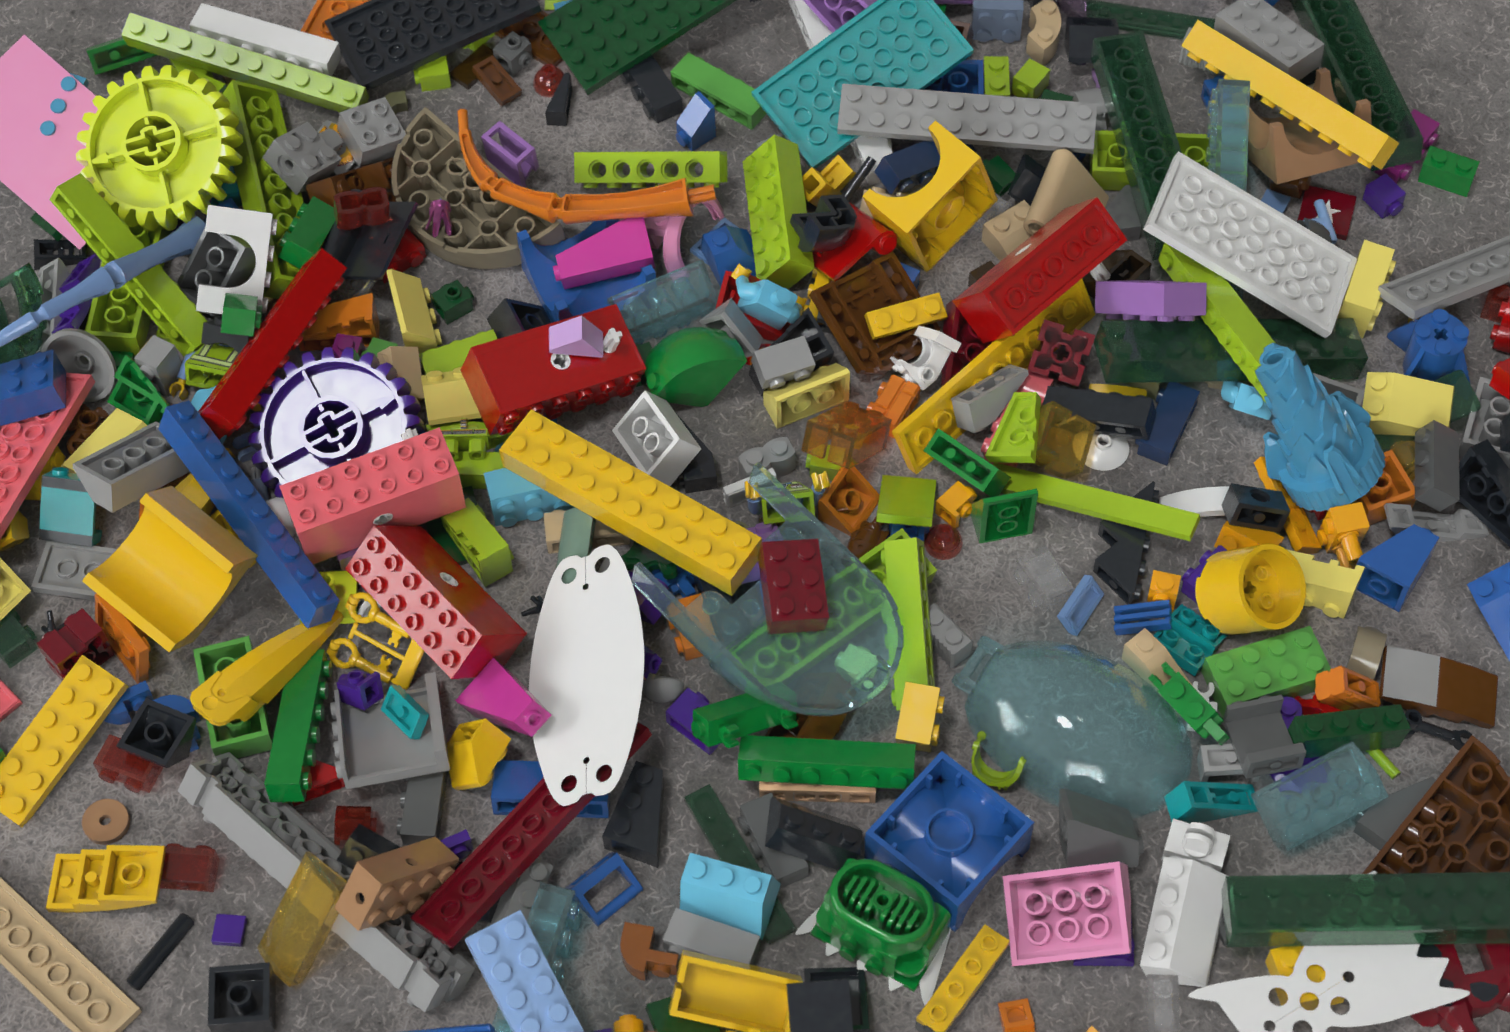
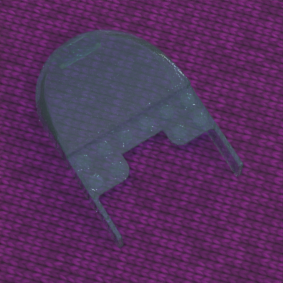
M760 462L753 466L749 484L785 519V523L763 542L818 539L829 612V620L824 631L768 634L761 580L732 605L718 592L706 591L685 608L641 562L634 566L632 584L710 662L709 666L731 684L766 704L805 715L831 716L843 714L860 708L878 696L888 685L898 668L903 649L904 634L903 625H901L897 612L898 607L892 595L882 582Z

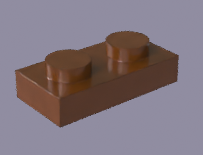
M493 55L472 66L473 74L501 107L521 96L522 89Z

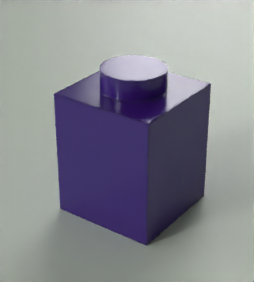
M1385 173L1366 185L1362 199L1384 219L1389 215L1396 216L1403 209L1406 193Z

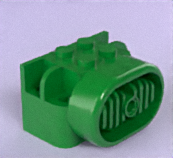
M849 858L834 876L831 886L824 896V902L816 914V924L810 935L839 949L838 953L848 961H857L858 959L865 963L864 967L870 973L876 976L882 974L887 978L889 976L903 984L902 986L915 992L920 980L949 933L951 914L943 906L934 902L928 890L916 880L880 861Z

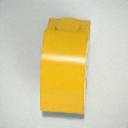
M837 155L821 172L811 167L802 176L805 198L817 207L821 196L842 195L840 191L853 179L856 172L840 155Z

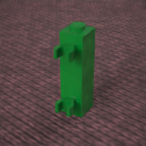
M780 682L693 709L692 733L708 747L723 743L725 747L732 748L739 745V741L736 738L780 724L785 729L797 727L798 723L795 721L796 714L798 713L796 708L797 694Z

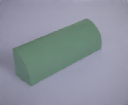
M577 508L569 509L563 515L556 568L567 557L577 555L582 558L592 553L596 519ZM574 568L567 569L562 575V582L565 584L571 583L576 578V570ZM584 584L583 590H586L587 584Z

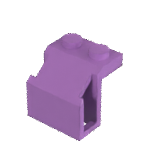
M499 121L481 136L487 160L513 183L526 188L525 181L531 170L533 169L536 172L539 167L535 148ZM497 132L501 145L491 138Z

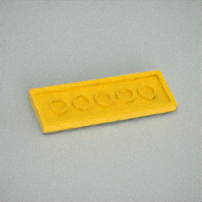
M81 655L0 763V812L23 828L129 686L84 655Z

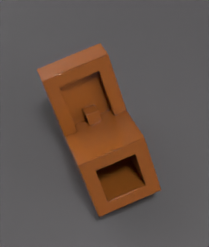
M625 922L620 948L622 960L627 971L642 981H646L648 970L652 971V974L663 978L669 977L670 974L677 975L679 954L653 950L655 941L654 927Z

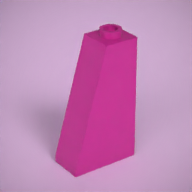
M644 217L622 219L556 255L557 265L553 266L556 281H562L564 290L640 272L641 268L650 264L653 268H656Z
M494 658L455 700L476 718H486L493 724L531 737L551 716L548 710L530 691Z

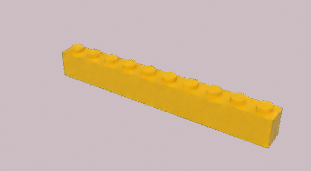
M1197 20L1181 45L1189 51L1187 56L1198 63L1203 59L1207 62L1205 67L1217 75L1220 71L1224 72L1225 76L1223 78L1235 86L1240 82L1244 85L1242 90L1254 98L1258 93L1262 96L1260 100L1262 103L1272 109L1276 105L1282 108L1279 112L1291 121L1294 117L1300 119L1301 121L1298 125L1311 133L1316 129L1320 132L1317 137L1330 145L1333 141L1340 144L1337 149L1349 157L1355 153L1359 156L1357 161L1369 169L1374 165L1382 170L1399 145V142L1199 20Z

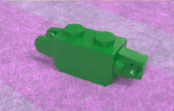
M1165 661L1161 665L1162 670L1172 678L1164 685L1156 675L1151 674L1148 679L1159 689L1157 692L1202 738L1206 739L1211 734L1222 746L1230 738L1219 727L1224 722L1223 717L1179 672L1176 673Z

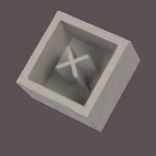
M385 97L339 113L337 130L359 168L394 157L398 144H401L406 135Z

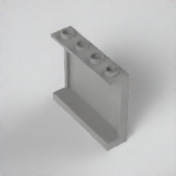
M436 672L425 674L426 687L406 691L430 714L420 739H410L381 710L386 695L364 711L342 703L339 690H334L335 702L330 703L333 720L337 719V721L332 722L334 738L338 739V741H334L333 744L336 759L340 758V761H335L337 777L338 779L343 778L346 789L450 770L442 702Z

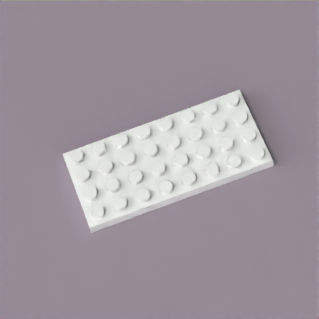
M1179 151L1173 157L1143 229L1324 338H1327L1332 333L1357 258Z

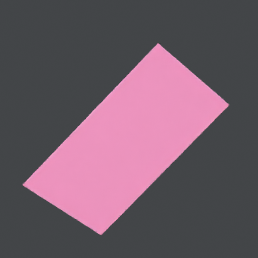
M23 35L0 57V181L80 250L86 242L49 199L57 186L80 174L81 170L85 168V166L76 161V153L86 148V146L76 139L78 132L89 130L90 128L82 118L84 113L87 112L96 114L98 108L92 101L96 95L76 78L74 79L77 86L73 91L67 92L61 87L62 79L67 76H73L27 36ZM55 99L64 100L66 103L65 111L60 114L54 113L50 108L51 102ZM45 121H52L56 126V131L50 136H45L40 131L41 124Z

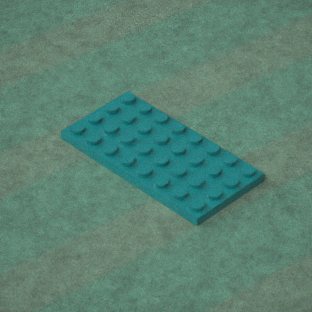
M877 0L753 90L752 96L787 140L798 144L799 155L808 166L816 169L860 137L858 135L837 134L842 84L924 90L972 55L974 49L933 0Z

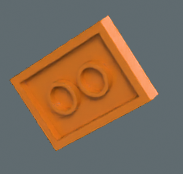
M96 593L95 622L103 629L108 639L107 642L111 645L113 652L135 682L138 684L149 679V669L151 668L149 662L151 648L146 639L148 635Z

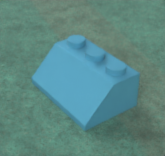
M690 853L680 883V909L758 935L760 940H763L781 883L772 875Z

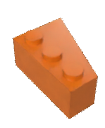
M373 293L327 304L323 310H319L315 315L318 318L314 324L303 332L302 336L304 338L300 342L299 348L300 351H315L332 347L337 333L362 337L365 348H368L373 337L379 338L380 321Z

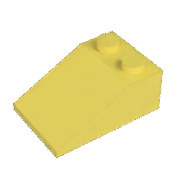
M1367 372L1362 408L1371 417L1368 427L1372 429L1374 435L1415 436L1417 430L1433 420L1450 427L1455 388L1451 385L1394 372Z

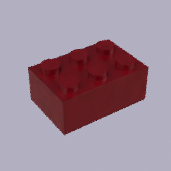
M818 539L762 542L758 553V563L768 634L824 631L829 620V612Z

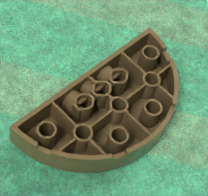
M425 107L405 130L406 135L401 144H398L393 158V193L397 202H416L418 204L408 228L431 253L443 260L464 267L498 269L522 264L516 234L518 232L527 230L532 241L541 246L554 245L566 240L561 223L557 220L555 223L548 222L525 210L491 198L490 191L483 192L472 178L465 164L459 135ZM480 154L487 165L498 174L499 179L503 177L511 181ZM441 198L448 201L451 205L449 215L452 233L451 236L447 235L444 220L441 219L438 236L434 238L432 235L433 217L427 230L425 228L430 217V203Z

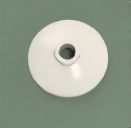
M1081 432L1075 444L1079 459L1086 466L1095 470L1108 471L1121 466L1129 455V443L1126 437ZM1105 441L1107 445H1101L1099 442Z

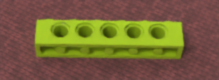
M727 151L574 152V183H583V188H598V183H607V188H622V183H631V188H646V183H655L656 187L682 178H686L689 188H695V183H704V186L714 184L715 188H719V183L728 182ZM602 163L606 167V173L603 177L599 173V167ZM626 163L630 167V173L627 177L623 173V166ZM650 163L654 166V174L652 176H649L647 173V166ZM674 163L679 168L676 176H673L671 173V166ZM698 163L703 166L701 176H698L695 172V167Z

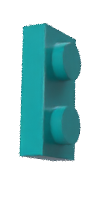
M390 685L381 710L410 739H420L430 714L400 685Z

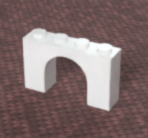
M208 205L205 231L234 235L244 239L255 253L256 267L251 278L237 287L199 284L196 311L222 314L225 294L233 293L258 296L257 305H262V314L267 313L268 298H263L264 287H270L271 272H267L266 267L267 261L273 262L274 246L269 245L270 235H276L277 219H272L273 213Z

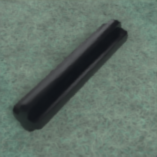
M181 913L127 977L126 981L132 988L141 990L193 927L194 921L190 916Z

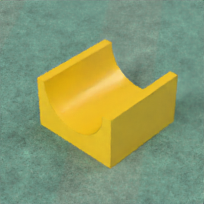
M936 120L928 129L941 157L938 170L931 181L921 190L903 197H887L871 189L863 195L873 218L896 234V247L926 273L942 259L998 200L981 157Z
M169 486L144 494L139 501L145 506L144 511L132 532L105 562L88 572L82 582L165 650L172 652L197 639L258 555L177 489Z

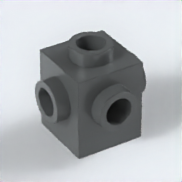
M513 31L505 38H502L493 48L495 59L513 77L522 68L527 67L533 59L530 41Z

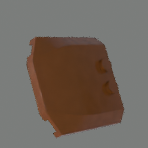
M893 251L835 282L831 281L813 290L809 294L857 374H886L893 370L892 366L894 363L890 359L891 356L898 360L902 359L905 362H909L921 355L923 349L922 342L919 337L914 335L917 328L872 340L864 317L866 312L921 297ZM937 322L923 326L937 331L941 329Z

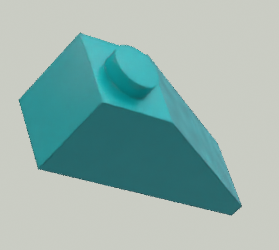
M1183 781L1164 796L1171 822L1173 819L1186 823H1202L1261 811L1253 784Z

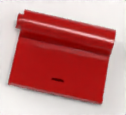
M851 203L850 205L855 210L857 219L850 238L843 246L834 250L812 252L814 267L834 282L871 248L881 255H886L892 252L897 244V236L892 230Z

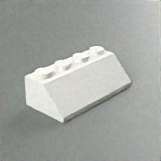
M1164 857L1140 963L1147 979L1198 987H1206L1208 985L1230 879L1228 875L1193 859Z

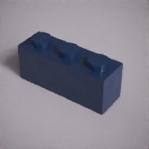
M1172 380L1169 381L1166 389H1160L1155 401L1158 404L1156 407L1157 413L1149 440L1136 439L1135 444L1139 445L1138 455L1165 466L1168 465L1197 406L1200 391Z

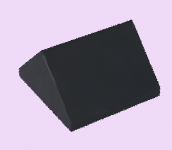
M145 698L116 747L162 767L169 768L189 757L196 718Z

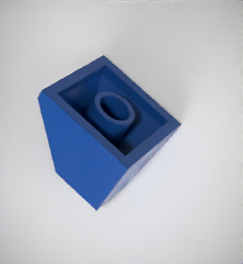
M723 226L702 235L701 251L720 287L725 271L733 272L739 263L744 268L750 269L752 271L750 275L756 277L752 237L747 229Z

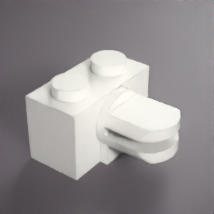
M1173 819L1161 860L1164 857L1193 859L1221 872L1230 835L1214 831L1212 827L1203 823H1186Z

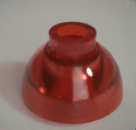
M545 64L534 76V90L543 97H553L564 76V72L552 64Z
M938 524L933 526L929 533L926 534L924 546L932 557L939 560H949L956 557L962 550V536L954 526Z

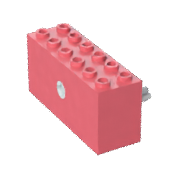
M440 427L418 435L416 429H406L405 433L401 434L403 440L401 442L279 486L303 552L312 564L359 548L373 525L418 526L466 508L460 475Z

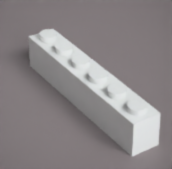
M203 3L189 24L193 33L329 76L333 75L341 60L340 46L337 41Z

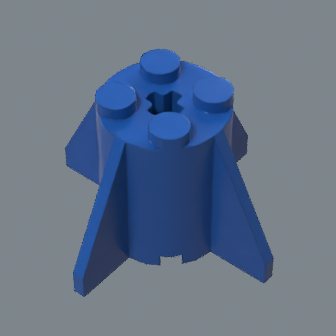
M1436 309L1433 313H1428L1397 327L1387 334V338L1405 352L1402 363L1404 375L1454 386V392L1466 402L1472 399L1473 393L1464 355L1469 329L1458 318L1448 314L1444 309Z

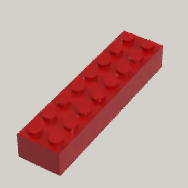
M323 248L302 265L260 324V329L257 328L254 336L249 339L199 409L198 413L218 439H221L224 435L229 437L235 429L238 430L247 419L245 414L249 409L252 410L260 401L261 396L259 394L264 388L267 389L276 378L273 374L278 368L281 369L290 358L288 353L300 344L304 338L302 336L303 332L314 324L318 318L315 315L319 310H323L331 300L329 295L333 290L336 291L345 280L342 274L347 267Z

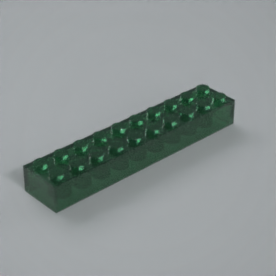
M1290 0L1302 28L1324 43L1321 67L1330 70L1333 92L1339 105L1354 114L1356 101L1367 99L1371 102V125L1399 142V145L1383 169L1421 160L1424 138L1355 0ZM1373 165L1370 170L1376 171L1380 169Z
M1143 31L1093 38L1091 60L1142 228L1144 229L1173 157L1178 151L1181 152L1144 33ZM1143 230L1152 261L1158 260L1165 242Z
M1337 318L1332 333L1327 338L1322 337L1294 319H1257L1276 344L1285 346L1292 351L1295 350L1304 366L1308 365L1312 373L1333 380L1358 379L1368 360L1353 318ZM1157 320L1101 321L1093 342L1106 383L1249 381L1203 320H1174L1170 322Z
M1510 872L1226 876L1221 890L1227 947L1510 943Z

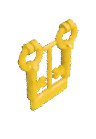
M358 592L350 594L345 607L355 622L348 635L349 639L337 638L330 641L326 653L329 655L331 662L341 669H349L356 666L370 674L376 671L380 673L381 681L389 684L391 681V683L400 685L404 690H407L425 651L411 638V643L404 656L358 631V623L368 624L376 621L392 630V637L388 640L389 645L394 643L393 647L398 648L401 642L400 638H410L393 618L381 612L377 602L369 593ZM360 599L368 601L371 605L367 617H362L355 611ZM354 635L402 660L395 678H393L394 675L388 672V666L392 663L393 658L386 659L387 655L383 654L380 659L381 663L378 666L374 665V663L361 657L357 646L351 640ZM341 644L351 649L352 654L348 662H343L336 657Z

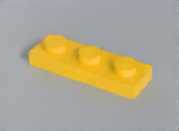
M939 292L866 312L864 315L872 340L942 321L948 317Z

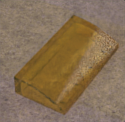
M310 851L305 853L257 947L265 963L270 962L274 973L289 987L302 983L309 973L339 914L335 906L347 883L344 878Z

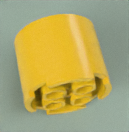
M1263 544L1215 553L1206 560L1207 563L1203 568L1201 576L1196 579V601L1203 618L1209 619L1220 630V633L1227 635L1285 628L1298 618L1306 598L1305 577L1300 564L1287 549L1275 544Z

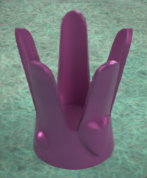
M441 198L430 203V217L425 230L429 228L433 217L432 235L434 238L438 236L441 219L444 220L447 235L451 236L452 233L449 215L451 205L448 201Z

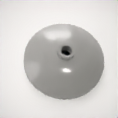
M68 328L53 333L44 342L41 352L54 349L66 373L92 375L95 384L84 402L98 401L112 390L116 382V378H114L117 371L116 364L109 349L97 337L80 329Z

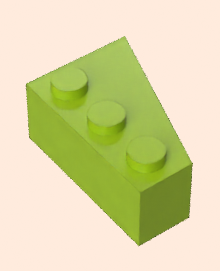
M467 498L465 499L466 508L442 516L441 520L445 530L466 558L484 587L513 572L511 560L514 559V556L506 541L486 519L482 508Z

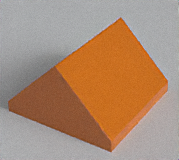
M846 461L830 483V487L826 489L818 501V520L851 536V533L859 529L861 523L867 520L878 504L880 494L850 461Z

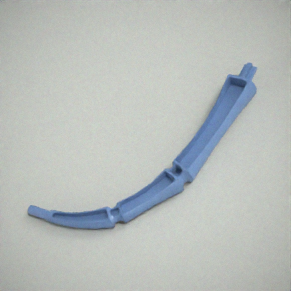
M198 216L193 217L188 223L184 222L178 229L162 240L98 268L75 287L41 304L37 311L26 313L0 331V347L39 327V324L44 320L50 321L73 306L92 298L106 295L113 289L122 287L137 275L158 264L176 257L192 254L206 226V221L204 222Z

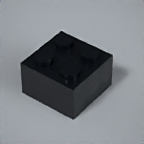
M270 962L209 967L208 1027L211 1032H275L276 974Z

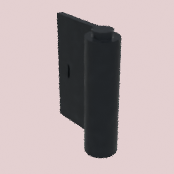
M352 189L322 248L347 267L342 274L343 278L382 280L418 204L416 202H375L368 193L359 189Z

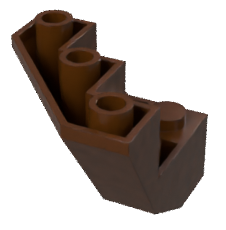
M393 158L307 184L306 188L310 200L314 196L340 211L349 192L352 189H359L368 193L375 202H397L391 192L379 194V192L391 188Z

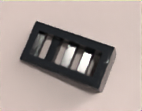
M570 73L564 74L545 111L547 125L566 126L568 123L573 91Z
M34 239V270H40L41 267L57 258L61 259L65 266L78 264L87 258V243L81 248L82 255L80 250L79 255H74V248L77 247L69 240ZM68 249L69 255H63V250ZM53 251H58V255H53Z

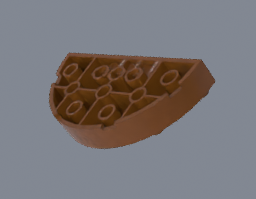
M1472 735L1341 899L1339 904L1370 872L1376 871V881L1371 898L1402 899L1403 902L1395 919L1394 926L1397 928H1424L1426 931L1423 938L1449 930L1451 936L1469 929L1490 914L1510 887V777L1500 766L1501 761L1496 755Z

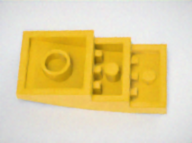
M107 845L106 850L81 849L80 854L56 853L46 904L47 911L64 913L95 912L156 904L166 847L152 845Z

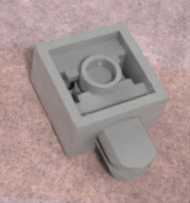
M307 121L274 139L264 154L263 159L290 189L298 195L307 190V184L330 177L342 159L337 152L343 141L336 131L327 129L318 133Z

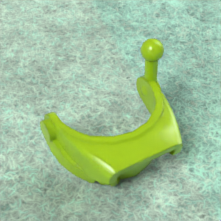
M979 731L971 749L973 750L971 759L972 773L988 786H998V790L1002 788L1006 791L1019 778L1027 760L1021 756L1017 767L1012 771L1001 772L988 767L980 755V744L986 739L987 734L984 731Z

